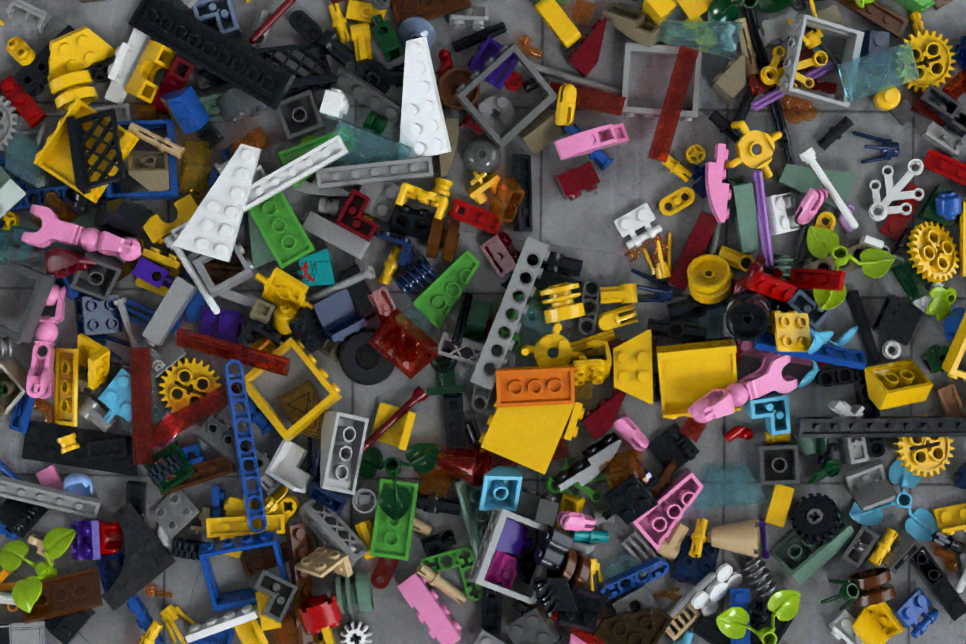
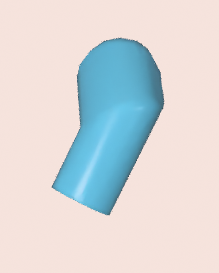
M685 630L682 639L671 644H691L694 633Z

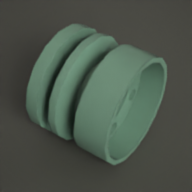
M370 571L356 572L355 581H352L350 576L348 578L345 577V582L343 581V576L336 574L334 594L342 615L346 614V605H348L350 614L354 612V604H358L360 613L374 610Z

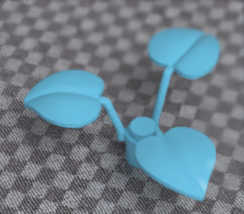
M855 324V327L845 332L838 341L830 340L834 334L833 331L818 332L810 327L811 341L813 343L808 350V354L815 353L827 342L833 346L845 347L853 338L858 326ZM811 360L813 369L803 378L794 391L806 387L816 378L821 371L816 361Z
M896 459L889 468L888 478L892 484L900 485L901 493L897 494L893 502L878 505L870 510H861L854 501L849 517L861 525L873 526L883 520L882 508L892 505L900 509L907 508L910 518L905 521V531L918 541L932 540L931 534L938 531L933 515L923 508L916 509L912 514V507L910 506L912 504V497L903 488V486L906 488L915 487L919 484L921 477L919 475L913 476L912 472H906L907 466H900L903 460Z

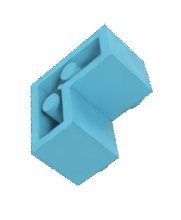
M771 391L751 401L747 399L745 403L746 414L751 419L765 418L766 430L771 435L791 433L789 398L787 394Z

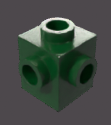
M935 344L927 349L929 352L921 356L930 373L945 372L941 367L950 347Z

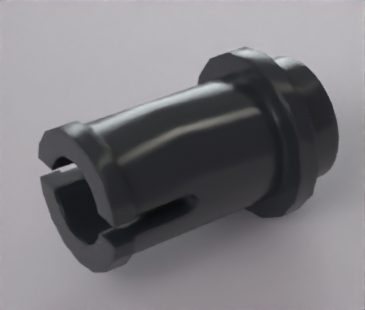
M544 73L540 74L548 83L546 75ZM534 78L522 82L526 93L540 87Z

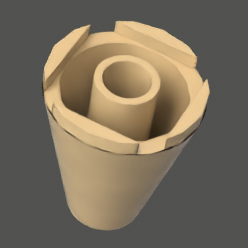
M750 519L712 527L711 531H708V543H711V546L758 558L759 553H755V549H759V527H755V523H759V519Z

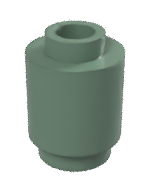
M796 433L793 434L798 450L802 452L803 456L817 452L816 447L818 445L815 438H798Z

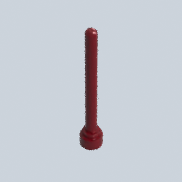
M285 0L252 34L249 42L255 44L296 0Z
M419 385L413 390L412 397L365 440L363 453L417 402H424L429 397Z

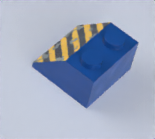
M191 85L160 96L169 115L174 119L177 129L184 134L200 130L210 119Z

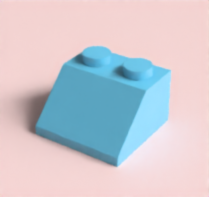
M497 466L484 474L479 510L493 511L494 507H498L507 511H517L523 478L517 466Z

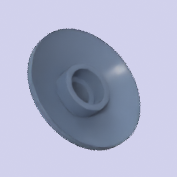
M410 17L399 25L397 38L403 49L406 47V41L412 40V37L415 35L419 38L427 37L429 49L434 44L435 30L428 20L422 17Z

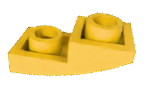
M781 484L774 485L765 523L781 528L784 527L795 488Z

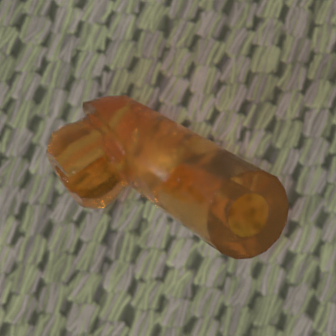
M522 35L521 40H519V46L524 53L541 59L543 50L532 47L529 44L531 38L527 35Z
M658 234L652 240L655 245L657 240L660 241L664 261L668 247L661 235ZM656 245L652 259L654 262L659 263Z
M35 399L33 409L43 413L45 423L54 422L52 405L44 399Z
M937 546L934 550V555L944 559L949 571H956L959 564L955 553Z

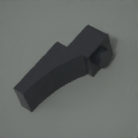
M930 83L918 101L934 112L947 125V129L963 138L966 135V111L961 108L963 104Z

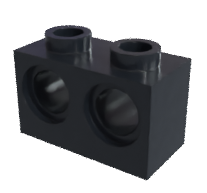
M407 204L402 206L396 205L390 232L427 241L434 213H430L429 210L424 208L414 209ZM404 215L407 221H401L398 216ZM417 220H423L426 225H418Z

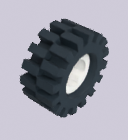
M174 538L171 555L179 558L200 560L198 555L200 544L205 542L189 538Z

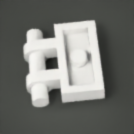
M647 202L613 221L622 238L627 235L630 236L631 240L626 242L628 249L642 245L643 241L649 238L653 239L657 236L656 234L662 231L659 224L653 228L650 225V222L656 218ZM644 226L646 232L637 236L635 231Z

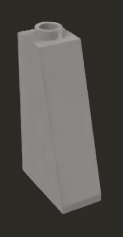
M312 211L309 214L306 213L301 221L306 231L363 262L372 247L370 242Z
M176 277L142 334L146 338L145 342L153 347L163 344L198 291L196 285L183 277Z

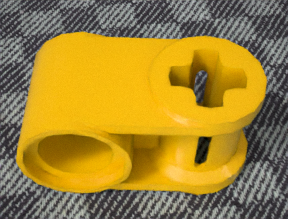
M293 495L284 497L278 504L277 510L272 514L285 513L286 524L299 506L298 499ZM291 501L293 503L292 507L286 508L287 503Z

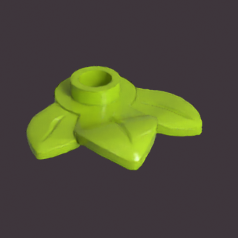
M936 286L929 291L932 301L925 312L930 315H936V319L941 321L950 313L951 305L957 298V292L952 287L943 288Z

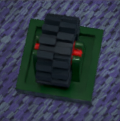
M176 441L142 462L147 470L146 473L162 495L196 474Z

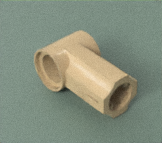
M677 521L669 536L664 539L661 547L655 552L673 562L690 528Z

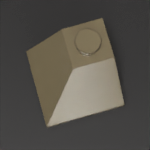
M159 150L131 151L128 155V174L149 191L161 192L169 190L168 153H163Z
M16 357L0 363V384L4 386L0 398V410L5 415L27 393L28 371Z

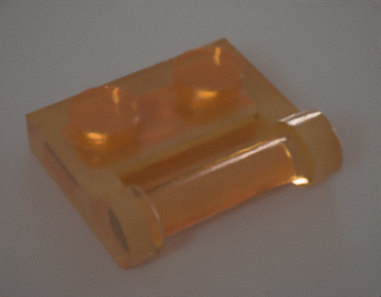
M53 192L47 193L45 201L41 205L48 208L51 205L55 207L54 212L59 217V220L71 223L77 213L69 209L67 203L60 200ZM32 214L30 216L31 222L41 228L42 220Z

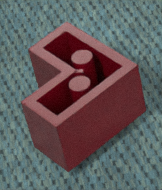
M590 161L575 169L572 168L555 178L564 199H570V201L581 197V192L585 190L589 193L597 189V184L600 183Z
M353 189L335 224L370 243L374 238L375 232L380 227L373 221L363 217L372 199Z

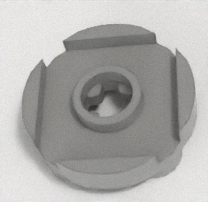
M490 96L479 104L478 112L497 134H502L513 123L515 118L514 107L505 97ZM493 110L501 113L499 120L490 117L493 114Z

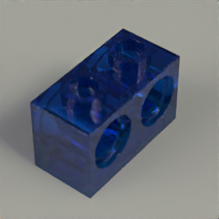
M122 551L103 555L101 559L96 560L104 593L120 573L124 557ZM110 559L116 560V568H112L109 565Z

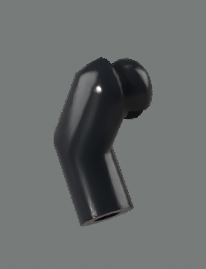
M658 373L653 374V402L661 399L657 391L659 384Z

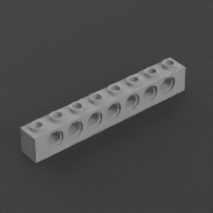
M530 237L526 238L470 382L490 390L496 387V371L492 374H487L484 371V366L487 363H493L495 368H505L508 361L505 355L507 350L512 351L515 343L512 340L514 333H519L522 325L519 320L521 315H526L529 304H526L528 297H533L536 290V286H533L536 278L540 280L544 270L540 268L543 260L547 262L551 252L548 250L549 245ZM529 255H535L538 258L536 265L531 266L528 264L527 257ZM522 273H528L531 276L529 283L524 284L520 281ZM515 291L523 293L524 298L521 302H516L513 299ZM508 309L516 311L517 316L514 320L507 319L505 314ZM501 327L509 329L510 334L508 337L502 338L499 336L498 331ZM494 345H500L503 350L502 354L494 356L491 348Z

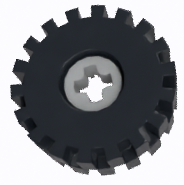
M810 493L808 494L809 498L801 497L803 501L795 503L797 508L793 507L791 511L794 515H790L791 524L802 540L812 545L813 542L816 545H821V541L826 544L829 543L827 539H835L834 533L839 534L840 529L838 526L842 527L843 525L840 520L843 519L841 511L835 502L825 494L822 496L821 493H816V496ZM817 514L820 518L816 519V522H814L812 517H815V515Z

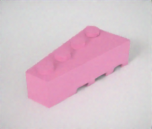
M688 468L672 480L667 487L658 492L655 497L658 500V505L633 521L634 525L657 551L664 539L669 536L677 521L679 522L682 518V514L687 507H690L704 487Z
M415 571L398 583L397 588L412 609L415 607L417 610L415 613L423 624L426 623L428 625L427 630L432 639H438L440 644H455L461 639L460 629L462 627L456 619L452 620L449 616L451 613L449 608L445 604L441 605L438 600V593L434 588L430 589L428 587L426 579Z

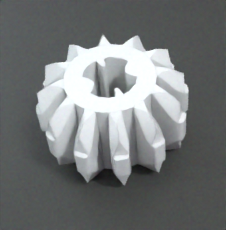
M351 621V627L346 624L344 626L346 631H341L340 633L341 636L345 637L340 640V643H372V639L369 638L372 635V631L366 632L369 626L366 624L362 628V621H359L357 626L354 621ZM354 633H356L357 636H361L359 638V641H356L355 638L352 639Z

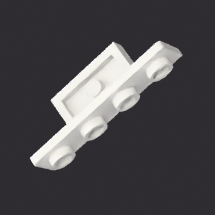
M136 28L133 29L128 43L122 42V45L117 47L115 52L116 59L113 64H110L107 74H109L107 78L112 81L104 98L116 104H124L128 94L124 90L151 37Z

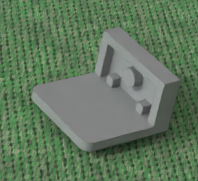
M471 2L472 7L450 14V26L458 30L465 29V27H473V30H484V27H488L489 3Z
M880 460L844 473L848 492L863 511L891 502L897 497V493L886 480Z

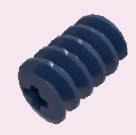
M425 257V262L417 260L418 267L414 264L411 265L412 271L406 268V276L399 273L400 280L393 277V280L403 293L410 296V288L417 291L416 284L422 287L424 286L423 279L427 282L430 281L428 275L436 277L435 271Z

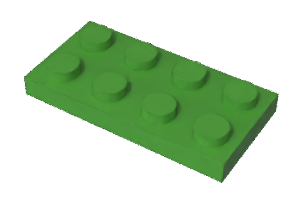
M283 191L248 210L281 269L316 250Z
M380 478L370 556L408 561L419 483L396 480L398 489L407 488L409 490L412 503L405 516L399 520H392L382 511L379 505V497L384 490L388 488L394 489L392 479Z

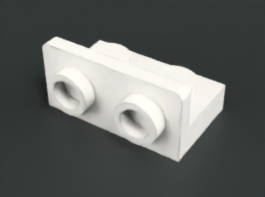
M831 400L827 405L839 417L863 416L862 412L865 409L863 406L855 404L851 407L845 401L842 402L840 400Z
M845 609L828 625L833 629L830 633L838 640L843 638L847 642L846 644H864L852 628L855 618Z

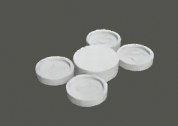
M727 563L722 564L716 570V579L707 586L706 591H699L691 600V605L695 609L701 608V613L705 617L713 615L718 609L717 601L726 595L729 588L737 587L742 581V575L739 572H732V567Z

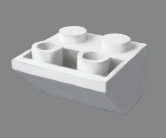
M792 192L766 197L770 236L801 229L800 224L794 217L796 201Z

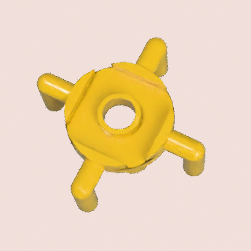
M745 121L732 122L730 124L731 128L740 129L743 135L735 144L737 157L731 161H724V168H734L739 164L744 165L748 169L761 168L763 179L771 178L773 173L768 164L773 158L774 142L782 137V132L765 133L759 130L750 131ZM754 144H756L759 147V152L757 155L753 154L752 152V146Z
M402 183L395 204L402 206L407 203L408 198L415 200L417 197L418 202L429 205L431 202L430 205L437 208L434 218L442 220V217H445L449 205L447 197L431 191L428 192L408 183Z
M560 321L554 322L552 333H547L538 339L535 346H521L522 355L527 356L529 353H534L538 366L568 365L571 359L587 360L583 352L572 351L570 342L560 334L562 329ZM552 347L558 349V355L555 357H550L547 354L548 350Z

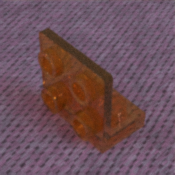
M632 449L627 452L616 453L605 467L609 490L633 473L641 481L647 483L641 451Z

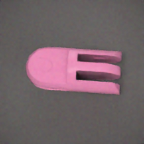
M823 188L809 189L794 214L795 220L799 224L805 225L813 219L828 197L827 190Z
M620 414L613 423V428L637 451L645 450L649 446L647 437L627 414Z
M561 511L556 515L557 524L564 530L592 531L594 529L593 525L596 524L595 518L581 512Z

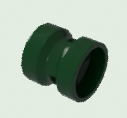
M371 111L362 128L372 130L375 135L380 137L388 123V119L380 118L377 116V113Z

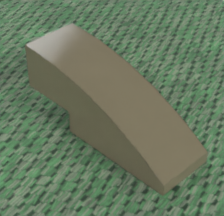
M611 3L602 10V14L618 30L636 42L651 48L660 41L661 26L646 22L644 13Z
M458 117L445 119L451 152L439 154L441 178L446 179L457 151L459 138Z

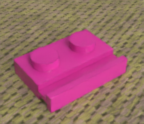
M496 551L484 580L490 581V583L503 582V588L510 590L517 576V557L506 552Z

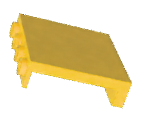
M76 98L69 105L66 115L59 120L56 130L48 136L43 149L36 154L33 163L82 194L75 186L66 117L74 116L75 118H80L97 113L98 111ZM104 117L101 124L107 126L110 119ZM93 122L83 123V129L88 131ZM118 125L124 162L139 138ZM98 126L93 135L99 137L104 128ZM108 132L103 140L109 143L113 138V133ZM90 137L86 142V147L91 148L96 140ZM100 143L95 152L101 155L106 145ZM111 149L106 158L112 160L116 155V151ZM92 154L88 164L93 166L99 157ZM103 160L97 169L103 172L109 163ZM113 166L108 175L115 176L118 168ZM95 171L91 176V182L97 181L101 174ZM109 184L92 188L91 193L84 194L83 196L96 203Z
M734 339L656 346L663 418L692 417L688 413V409L695 401L713 389L722 388L725 390L729 384L738 383L737 349ZM740 406L735 407L734 413L741 411Z
M575 404L498 407L495 414H490L486 423V425H489L487 433L482 432L479 443H482L481 448L545 475Z

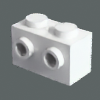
M331 88V91L325 90L319 111L323 117L341 122L343 114L347 115L349 103L342 93L343 91Z

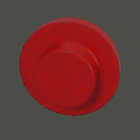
M512 72L504 84L509 91L519 90L522 87V76L517 72Z

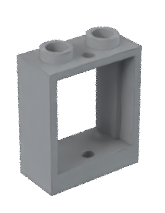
M235 243L233 250L245 270L216 286L203 265L214 258L203 255L192 261L213 298L254 276L252 273L254 267L249 259L245 260L242 254L245 251L240 243Z

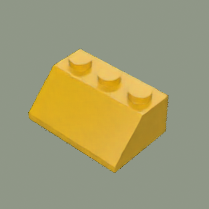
M912 359L865 367L864 370L868 397L879 410L926 401L933 386V383Z

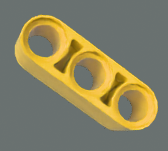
M540 0L533 5L536 12L565 49L570 48L582 38L581 33L555 0Z

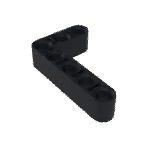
M845 366L821 369L816 376L815 382L822 387L854 383L857 405H861L864 408L871 405L873 408L870 415H867L864 409L862 412L863 416H881L880 410L874 405L868 395L864 396L862 394V389L867 384L865 376L861 377L859 375L860 369ZM842 370H846L848 373L846 380L840 378ZM823 373H827L829 376V380L825 384L821 381ZM865 437L868 455L880 457L885 453L884 437ZM874 443H877L879 446L876 453L871 451V446Z

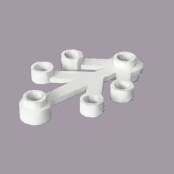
M912 159L908 163V171L894 187L892 178L894 174L893 167L886 165L882 168L886 187V197L882 201L879 192L881 190V182L879 180H872L869 187L872 191L873 204L870 205L868 214L872 220L882 221L889 214L901 213L909 215L912 212L911 204L903 203L901 206H889L890 203L905 199L921 201L924 198L925 193L921 188L901 192L914 176L920 175L923 172L924 165L921 160ZM918 166L919 170L913 171L912 167ZM890 169L891 173L885 174L884 171ZM876 183L879 185V187L877 189H873L872 185ZM921 192L922 196L916 197L915 193ZM908 206L910 210L904 212L902 208ZM880 209L882 213L880 215H876L874 213L875 210Z

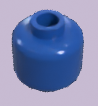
M954 190L940 192L935 198L937 215L944 217V220L955 219L956 215L962 212L961 196L955 193Z

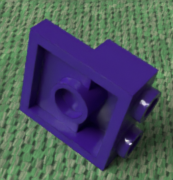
M489 36L486 41L482 40L478 46V54L476 57L472 56L467 64L469 66L468 69L472 72L477 69L481 70L485 66L484 62L491 56L496 57L500 53L498 50L503 45ZM512 53L483 81L501 90L519 60Z
M202 306L197 344L235 350L236 346H240V343L237 342L240 336L238 335V329L243 326L244 316H240V311L220 309L219 314H214L210 307Z
M71 520L68 529L76 531L75 537L69 546L72 559H101L99 520Z

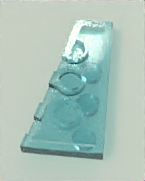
M664 21L659 41L733 59L736 54L743 22Z

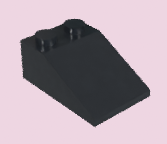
M87 609L41 621H45V627L60 642L69 644L96 612L93 609Z

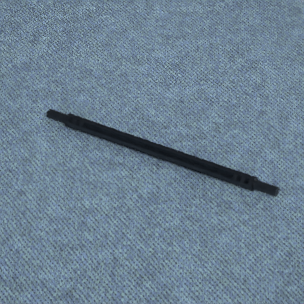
M743 5L761 71L763 67L769 66L768 56L759 35L758 29L760 27L754 7L746 8ZM775 83L772 85L764 84L766 94L776 89ZM777 99L769 105L776 130L782 132L779 142L784 150L787 164L794 165L795 161L791 150L792 142L780 100Z

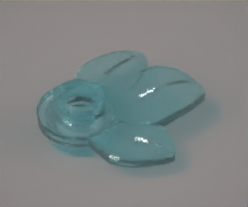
M539 296L531 300L526 315H522V322L529 328H535L541 334L552 333L553 324H546L544 311L552 307L551 305L542 304L544 298ZM529 315H532L534 317L533 322L529 321Z
M629 554L620 556L617 563H613L607 568L605 580L635 567V558ZM628 560L629 565L627 567H624V561ZM639 572L637 577H643V572ZM623 579L620 585L628 584L629 579Z

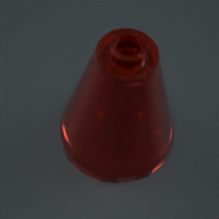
M442 448L437 456V465L469 485L480 487L483 485L482 479L484 474L490 471L491 456L487 455L489 451L485 449Z

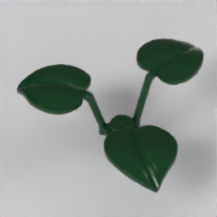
M713 0L708 7V27L717 29L734 23V20L738 19L740 15V9L735 4L744 5L746 8H753L759 3L763 11L774 13L793 5L794 2L793 0H735L731 3V0Z
M419 443L411 446L405 454L406 459L410 463H405L402 460L399 461L395 457H389L383 462V455L376 447L370 446L362 453L359 469L360 476L372 478L376 475L377 469L382 470L383 468H385L389 476H392L394 489L388 488L384 490L379 497V505L382 511L392 520H399L405 516L412 503L409 490L407 488H397L396 476L401 472V466H412L413 470L420 474L432 471L437 464L439 445Z

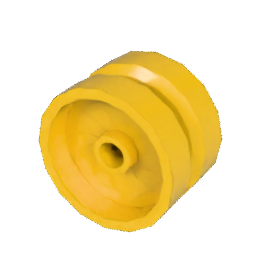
M88 70L71 72L49 82L51 94L57 95L54 102L58 111L68 110L69 105L76 98L87 105L98 99L96 89L89 86L93 80Z
M712 254L701 255L689 264L687 270L690 295L694 300L703 304H715L727 298L732 286L730 267L724 258Z

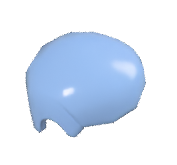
M72 473L65 477L63 490L65 491L66 489L68 492L90 496L93 493V483L86 474Z

